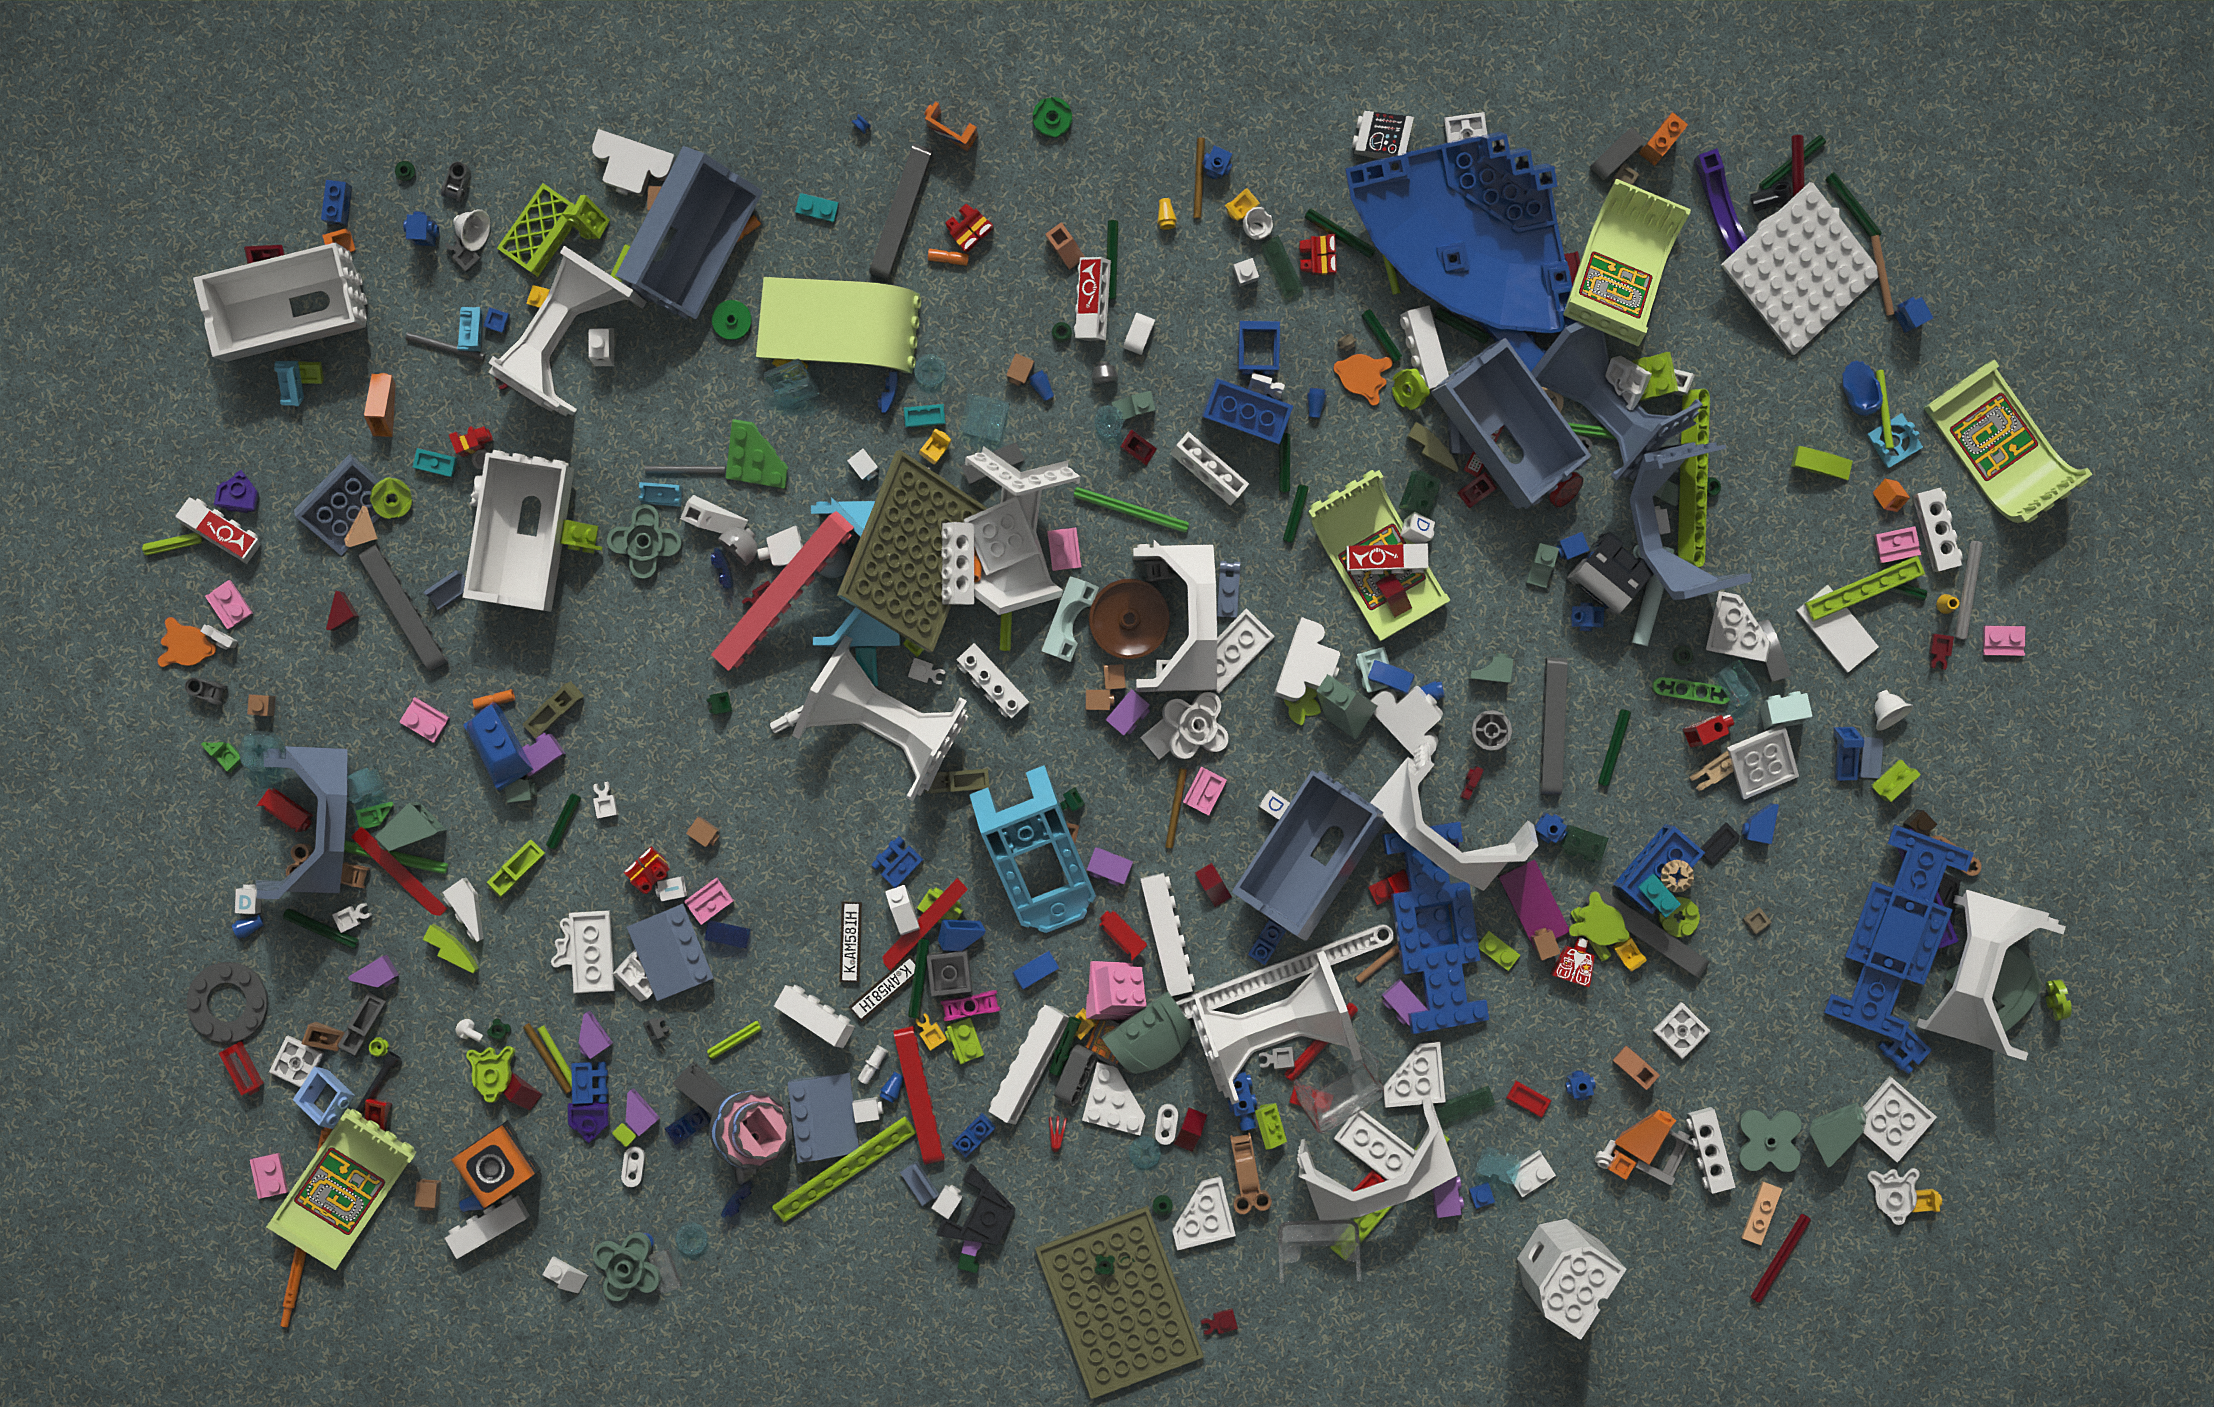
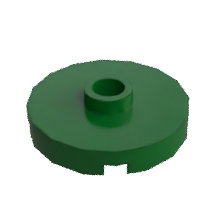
M1058 97L1045 98L1034 108L1033 123L1041 135L1048 138H1057L1069 130L1072 123V112L1064 100ZM1055 115L1056 120L1050 121L1049 116Z
M726 300L715 308L712 314V325L722 338L737 340L743 338L749 332L752 326V316L749 309L743 303L737 300ZM731 316L735 317V321L733 323L728 322V319Z

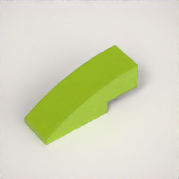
M1797 446L1794 450L1791 467L1849 480L1853 461L1827 452Z
M530 839L486 882V885L501 899L542 858L545 852Z
M435 924L429 926L423 940L441 948L437 956L471 973L478 972L479 967L474 958L454 936Z

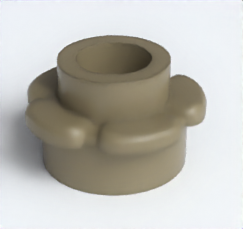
M1352 333L1338 340L1339 349L1344 348L1347 351L1353 348L1357 338H1354Z

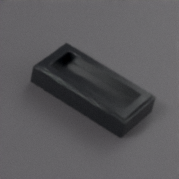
M1725 822L1700 847L1705 852L1703 857L1713 865L1741 836Z

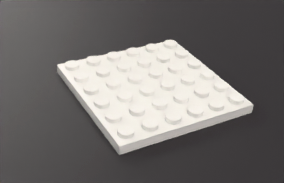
M1809 182L1721 264L1730 278L1792 355L1801 350L1879 277L1876 264L1812 182Z

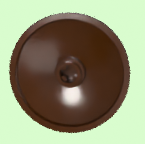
M1121 579L1108 584L1095 597L1089 614L1090 629L1095 641L1107 653L1122 659L1141 658L1158 648L1167 634L1170 620L1168 606L1161 593L1149 583L1138 579Z

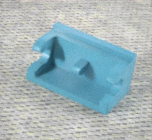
M461 307L458 351H481L483 312L480 307Z
M276 361L274 370L278 375L281 393L280 404L299 406L304 399L298 361Z
M639 482V489L641 490L639 501H641V504L681 507L683 487L680 485Z

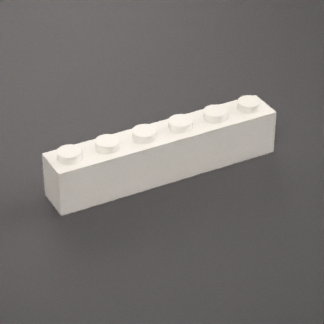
M1164 873L1140 878L1167 990L1171 996L1191 992L1195 982L1193 974H1188L1187 967L1191 965L1188 954L1184 955L1182 947L1186 946L1184 937L1179 935L1177 929L1181 927L1179 916H1174L1173 908H1176L1174 896H1169L1168 889L1171 888L1169 876L1165 877Z
M1044 1005L1038 1012V1018L1029 1029L1025 1043L1020 1046L1016 1060L1010 1065L1009 1073L1001 1082L997 1096L991 1101L989 1112L1006 1123L1016 1125L1066 1029L1069 1016L1052 1006Z

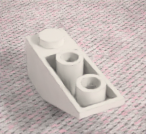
M695 495L687 501L680 518L699 528L723 533L732 527L745 529L748 522L747 519Z
M462 878L442 893L445 896L444 901L449 907H453L456 911L455 916L461 924L464 923L468 928L466 931L469 937L478 942L484 939L478 893L467 878Z

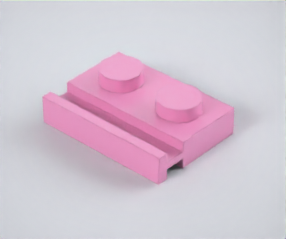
M1915 526L1874 535L1880 563L1921 555Z
M1076 527L1048 531L1052 570L1080 568L1081 560Z
M231 580L226 581L205 596L227 629H231L253 614Z
M1983 626V655L2025 656L2024 626Z
M414 697L400 723L435 743L450 718Z
M1200 767L1183 803L1209 815L1227 780Z
M715 878L684 902L702 925L732 903L734 899L719 879Z
M280 1153L250 1159L258 1199L288 1192Z

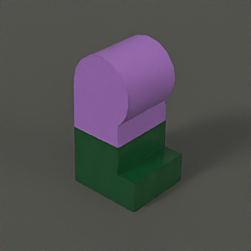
M964 1240L958 1269L977 1273L979 1263L974 1262L982 1243Z

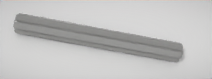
M1971 541L1955 632V638L1961 640L1967 639L1983 545L1979 541Z

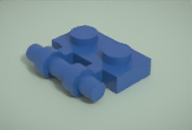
M898 836L894 841L892 840L888 844V848L882 854L879 853L876 856V860L871 864L875 869H878L881 865L886 868L881 875L894 888L923 860L910 845L904 851L900 848L905 842L901 836ZM896 852L899 856L890 863L887 859Z
M1909 1028L1906 1031L1903 1042L1887 1036L1892 1043L1888 1046L1882 1041L1878 1045V1048L1883 1051L1882 1054L1896 1063L1895 1066L1907 1074L1913 1070L1909 1065L1911 1060L1919 1065L1932 1051ZM1900 1048L1906 1055L1901 1058L1895 1051Z
M592 1062L571 1063L572 1104L593 1103V1095L597 1094L599 1102H607L609 1089L606 1088V1076H608L606 1062H598V1070H592ZM592 1076H598V1088H592Z

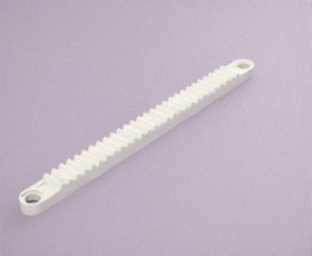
M1377 925L1176 1000L1175 1002L1187 1019L1192 1018L1191 1011L1194 1010L1193 1005L1196 1004L1194 998L1196 995L1202 994L1207 1009L1213 1010L1312 973L1319 965L1316 954L1318 952H1325L1331 966L1389 944L1394 936L1393 931L1387 925ZM1386 929L1389 936L1386 940L1378 938L1379 930Z

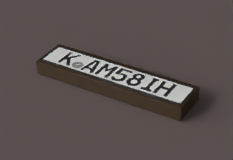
M842 901L839 982H860L862 902Z
M911 955L907 956L849 1006L861 1022L913 979L916 961Z

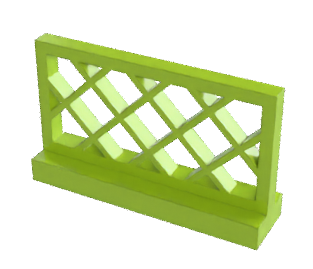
M542 183L497 249L539 277L573 228V226L568 224L567 219L562 215L563 213L557 214L556 204L565 203L568 205L565 211H572L575 205ZM546 190L550 193L551 201L541 203V195ZM552 205L553 215L543 216L542 207ZM538 208L540 217L530 219L529 212L531 209ZM554 219L555 225L553 228L545 230L544 220ZM540 222L542 231L532 233L531 223ZM527 224L528 234L518 236L517 229L519 226ZM542 235L543 242L541 245L534 246L533 237ZM529 238L530 247L520 249L519 240ZM509 241H515L517 250L508 252L504 247ZM531 251V259L525 264L522 261L521 253Z

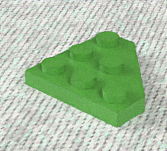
M733 419L726 470L727 479L785 489L788 466L777 456L774 448L767 439L763 438L753 422Z

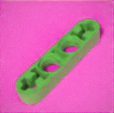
M1665 677L1657 678L1652 683L1653 691L1662 696L1715 704H1725L1731 698L1730 690L1724 686ZM1662 680L1664 685L1671 686V681L1674 682L1672 694H1669L1671 689H1663L1660 692L1657 684H1660ZM1680 683L1684 684L1687 688L1686 693L1683 695H1679L1676 691V687ZM1700 686L1706 689V696L1703 698H1699L1696 695V689ZM1711 688H1714L1712 692L1719 693L1722 689L1723 693L1726 694V698H1722L1719 701V697L1711 696L1712 700H1709Z

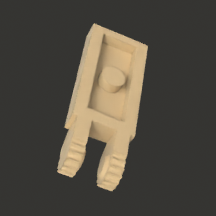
M1728 750L1702 766V769L1689 777L1693 781L1705 773L1708 776V780L1696 787L1698 791L1717 783L1733 772Z

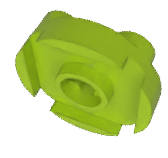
M1416 368L1404 369L1393 377L1392 381L1395 382L1394 387H1392V393L1400 406H1406L1413 410L1425 403L1430 390Z
M387 477L373 487L370 501L377 514L391 519L401 517L408 512L412 505V495L410 489L403 481ZM395 494L396 501L386 502L388 500L387 495Z
M1675 897L1681 905L1666 918L1659 912V922L1665 932L1672 936L1684 937L1691 935L1699 924V909L1691 900L1684 897ZM1682 911L1684 920H1680L1678 923L1676 922L1677 919L1674 918V914Z
M2060 979L2046 981V989L2049 993V996L2045 997L2048 1008H2052L2055 1020L2059 1021L2070 1018L2072 1013L2071 1001L2066 1000L2065 994H2068L2065 984Z

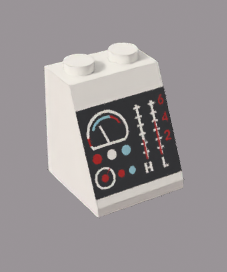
M1364 111L1363 116H1359L1356 128H1359L1358 136L1354 135L1352 147L1355 148L1354 154L1384 159L1406 153L1414 117Z

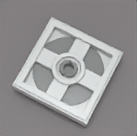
M1484 112L1444 118L1447 142L1487 134Z
M1682 1002L1653 1029L1681 1059L1710 1032Z
M288 1035L269 1072L301 1088L314 1066L318 1067L324 1052L312 1046L303 1045L301 1041Z

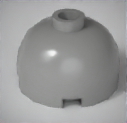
M732 527L723 532L718 538L720 544L728 552L730 551L736 556V559L745 566L754 559L758 551L757 543L754 540L756 535L749 528L744 530L740 527Z
M841 543L838 546L839 552L832 559L829 557L825 561L828 564L819 573L820 575L827 578H838L847 572L852 554L846 544Z
M1494 710L1484 711L1474 719L1471 734L1475 743L1482 749L1498 750L1510 740L1512 727L1510 721L1501 712Z

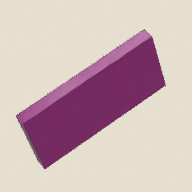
M1535 859L1498 877L1534 949L1531 936L1535 935L1534 931L1546 927L1547 930H1552L1555 939L1569 932V927Z

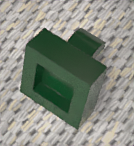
M728 692L709 695L710 698L706 700L711 702L712 705L709 713L716 715L732 711Z
M1074 787L1063 794L1065 800L1060 803L1062 810L1070 807L1073 812L1085 803Z

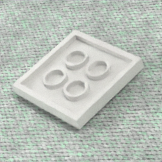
M1019 496L964 519L965 523H974V546L986 575L995 573L1042 552Z
M1783 724L1727 747L1739 792L1743 799L1799 777L1787 730Z
M1889 1076L1863 1106L1868 1116L1863 1134L1898 1163L1937 1117Z

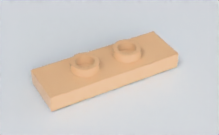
M1762 1181L1741 1238L1762 1245L1782 1188Z

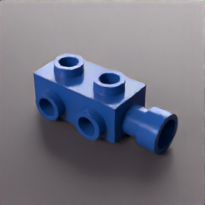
M1240 1070L1233 1084L1236 1081L1242 1083V1086L1240 1088L1235 1087L1239 1102L1245 1101L1247 1105L1241 1108L1239 1102L1232 1104L1230 1100H1228L1230 1112H1234L1235 1116H1240L1241 1131L1257 1127L1251 1113L1255 1112L1254 1107L1258 1105L1255 1094L1251 1095L1249 1087L1253 1086L1250 1075H1246L1245 1071L1241 1072Z

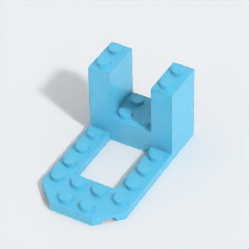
M1043 765L1026 772L1033 793V799L999 812L989 788L970 794L980 833L1021 926L1028 928L1032 926L1038 928L1041 932L1047 933L1083 919L1090 902H1093L1096 895L1069 832L1057 794ZM1052 842L1069 884L1031 898L1014 857Z

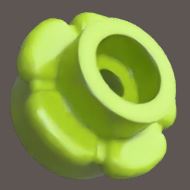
M381 1037L375 1038L369 1044L370 1053L375 1057L384 1056L388 1051V1042Z

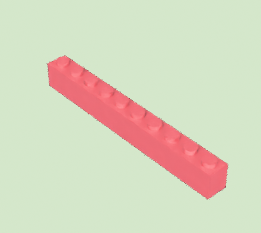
M837 511L829 515L711 655L728 671L733 667L739 668L745 661L743 657L746 654L750 655L757 647L755 643L758 640L761 642L767 636L768 632L766 630L769 627L773 628L779 622L778 616L781 613L785 614L791 608L790 602L793 599L796 601L803 594L802 588L805 585L808 587L815 580L816 577L813 575L817 571L820 573L827 566L828 563L825 561L829 557L832 559L840 550L838 546L841 543L845 544L852 537L850 532L854 527Z

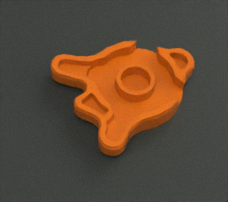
M1356 354L1344 361H1337L1334 364L1333 370L1341 379L1346 390L1364 396L1369 404L1375 406L1380 401L1378 391L1386 385V379L1382 378L1380 373L1389 369L1393 363L1389 357L1373 359L1367 355Z
M168 617L165 620L167 634L161 639V644L167 646L168 651L158 658V664L161 667H166L173 663L188 666L197 665L203 659L216 653L215 644L211 643L206 635L200 632L201 629L193 626H183L173 617Z

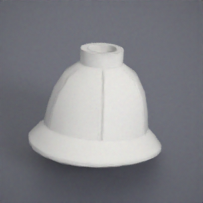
M477 209L472 212H465L456 216L453 220L455 232L462 240L466 249L477 251L485 244L490 232V218L485 211Z
M1888 690L1878 693L1876 695L1878 700L1875 703V713L1878 719L1876 729L1881 731L1899 722L1913 710V705L1905 703L1903 699L1895 694H1889Z

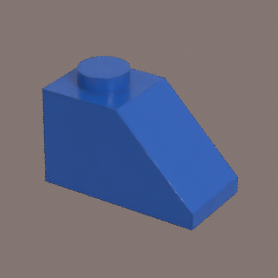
M1770 803L1748 818L1747 823H1744L1742 826L1744 839L1772 844L1779 805Z
M942 919L938 942L941 948L947 952L963 951L982 937L986 930L981 921Z

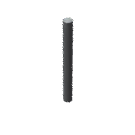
M410 332L406 334V340L484 361L485 353L458 351L457 345Z
M645 466V474H726V466Z

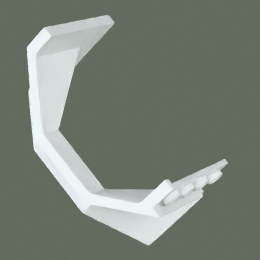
M564 246L560 252L563 255V259L546 300L522 337L500 359L494 356L491 358L489 364L492 365L489 373L541 407L551 412L555 410L564 416H567V414L573 416L577 409L557 397L554 391L549 359L559 341L578 314L622 300H629L642 309L647 302L635 291Z
M984 446L982 453L967 456L965 465L974 466L1002 486L1000 503L1016 496L1020 497L1041 549L1036 527L1042 489L1070 482L1080 483V476L1071 468H1068L1069 460L1020 472ZM1042 552L990 575L985 574L982 566L981 580L974 582V596L999 615L1060 598L1063 593V589L1052 582Z
M1155 540L1153 548H1150L1149 544L1137 545V548H1133V560H1163L1186 582L1188 586L1189 636L1156 678L1136 680V692L1217 690V612L1213 545L1160 546Z
M845 635L811 687L792 736L800 739L806 728L810 726L862 725L904 750L916 776V781L906 798L913 801L916 795L921 796L924 789L929 791L945 755L969 717L965 715L967 710L963 709L967 701L959 698L952 712L920 713L875 688L849 651L852 638Z
M1428 742L1424 746H1418L1414 752L1415 757L1412 760L1409 757L1406 758L1370 802L1384 812L1382 816L1386 818L1385 820L1404 840L1448 874L1483 891L1508 862L1526 861L1538 847L1535 827L1529 821L1522 826L1508 844L1463 853L1427 826L1422 817L1418 785L1434 766V763L1431 762L1430 744Z
M1966 890L1963 897L1955 895L1953 903L1965 907L1968 933L1954 985L1928 1020L1919 1018L1917 1026L1975 1043L2026 1061L2028 1052L2011 1047L1992 1001L1995 985L2006 949L2010 945L2037 928L2064 934L2066 926L2059 925V920L2048 917L2049 913Z
M1324 951L1316 953L1319 960L1318 967L1288 998L1241 1015L1207 1009L1202 994L1194 996L1196 1004L1193 1005L1194 1010L1191 1011L1205 1055L1219 1092L1223 1091L1225 1098L1229 1097L1232 1104L1239 1102L1233 1081L1250 1055L1281 1042L1304 1036L1348 1047L1354 1062L1362 1059L1347 1007Z
M1430 1096L1422 1098L1424 1113L1429 1126L1409 1166L1403 1175L1353 1192L1316 1170L1305 1139L1301 1140V1144L1298 1146L1299 1154L1297 1158L1300 1166L1299 1177L1306 1181L1320 1222L1361 1217L1414 1199L1458 1175Z

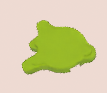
M1592 892L1589 896V905L1579 910V915L1584 919L1583 922L1572 924L1569 927L1570 935L1585 936L1599 945H1610L1616 942L1627 941L1629 931L1625 928L1622 914L1616 908L1604 903L1598 892Z
M506 1046L499 1055H496L495 1049L491 1047L482 1053L476 1050H469L466 1054L467 1059L472 1065L471 1076L473 1086L481 1092L488 1103H495L510 1084L512 1074L510 1063L515 1055V1049L511 1046Z

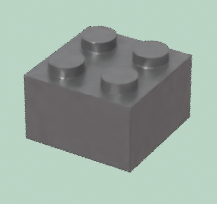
M968 949L927 955L931 996L972 991Z

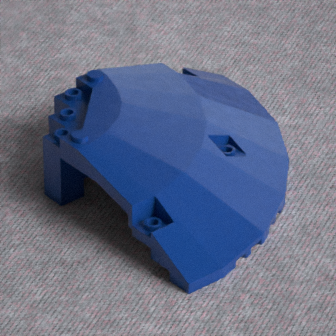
M1496 132L1469 137L1345 168L1350 199L1375 247L1410 284L1452 312L1498 329L1542 333L1560 332L1565 327L1578 322L1563 315L1572 289L1569 266L1564 256L1552 188L1558 187L1555 167L1547 163L1533 166L1531 150L1526 148L1510 150L1507 134ZM1516 157H1518V162H1517V163H1515V159H1514V158H1516ZM1393 163H1397L1399 166L1395 171L1391 168ZM1456 255V261L1450 262V256ZM1561 273L1562 279L1557 281L1556 275Z

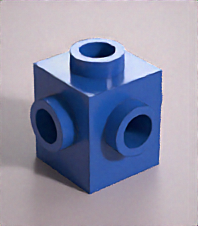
M1214 145L1211 153H1206L1202 162L1205 165L1204 172H1207L1206 175L1215 180L1217 178L1222 179L1224 174L1228 175L1232 164L1229 163L1232 153Z
M1581 603V606H1572V627H1580V631H1592V628H1603L1604 607H1593V603Z
M1543 813L1534 826L1535 831L1541 834L1539 838L1548 844L1551 841L1554 843L1561 841L1567 833L1565 831L1567 826L1563 824L1564 820L1556 814L1551 816ZM1551 826L1554 827V829H1553L1552 832H1550V827H1551Z
M1579 1070L1567 1076L1568 1082H1565L1566 1091L1574 1099L1577 1098V1101L1589 1099L1590 1095H1594L1593 1089H1596L1595 1081L1587 1072ZM1584 1083L1585 1089L1579 1090V1085Z

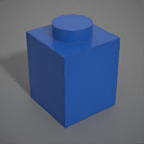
M1582 532L1558 541V546L1556 547L1559 548V557H1563L1564 561L1590 550Z

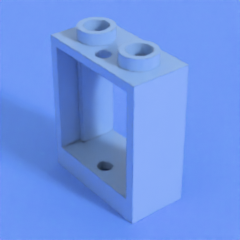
M314 1066L293 1098V1101L319 1126L333 1129L355 1095L329 1070ZM328 1083L338 1093L325 1113H323L314 1102Z

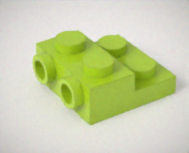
M1670 352L1631 361L1652 373L1639 401L1643 402L1679 391Z

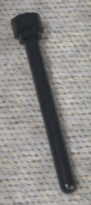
M387 1051L383 1057V1067L356 1108V1111L363 1114L366 1099L373 1098L390 1069L398 1066L401 1057L395 1053Z

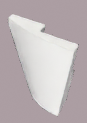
M1618 356L1611 358L1605 376L1614 385L1616 393L1624 397L1628 403L1627 409L1633 410L1642 397L1652 373L1626 358Z
M635 949L615 970L613 975L641 1002L648 999L653 990Z

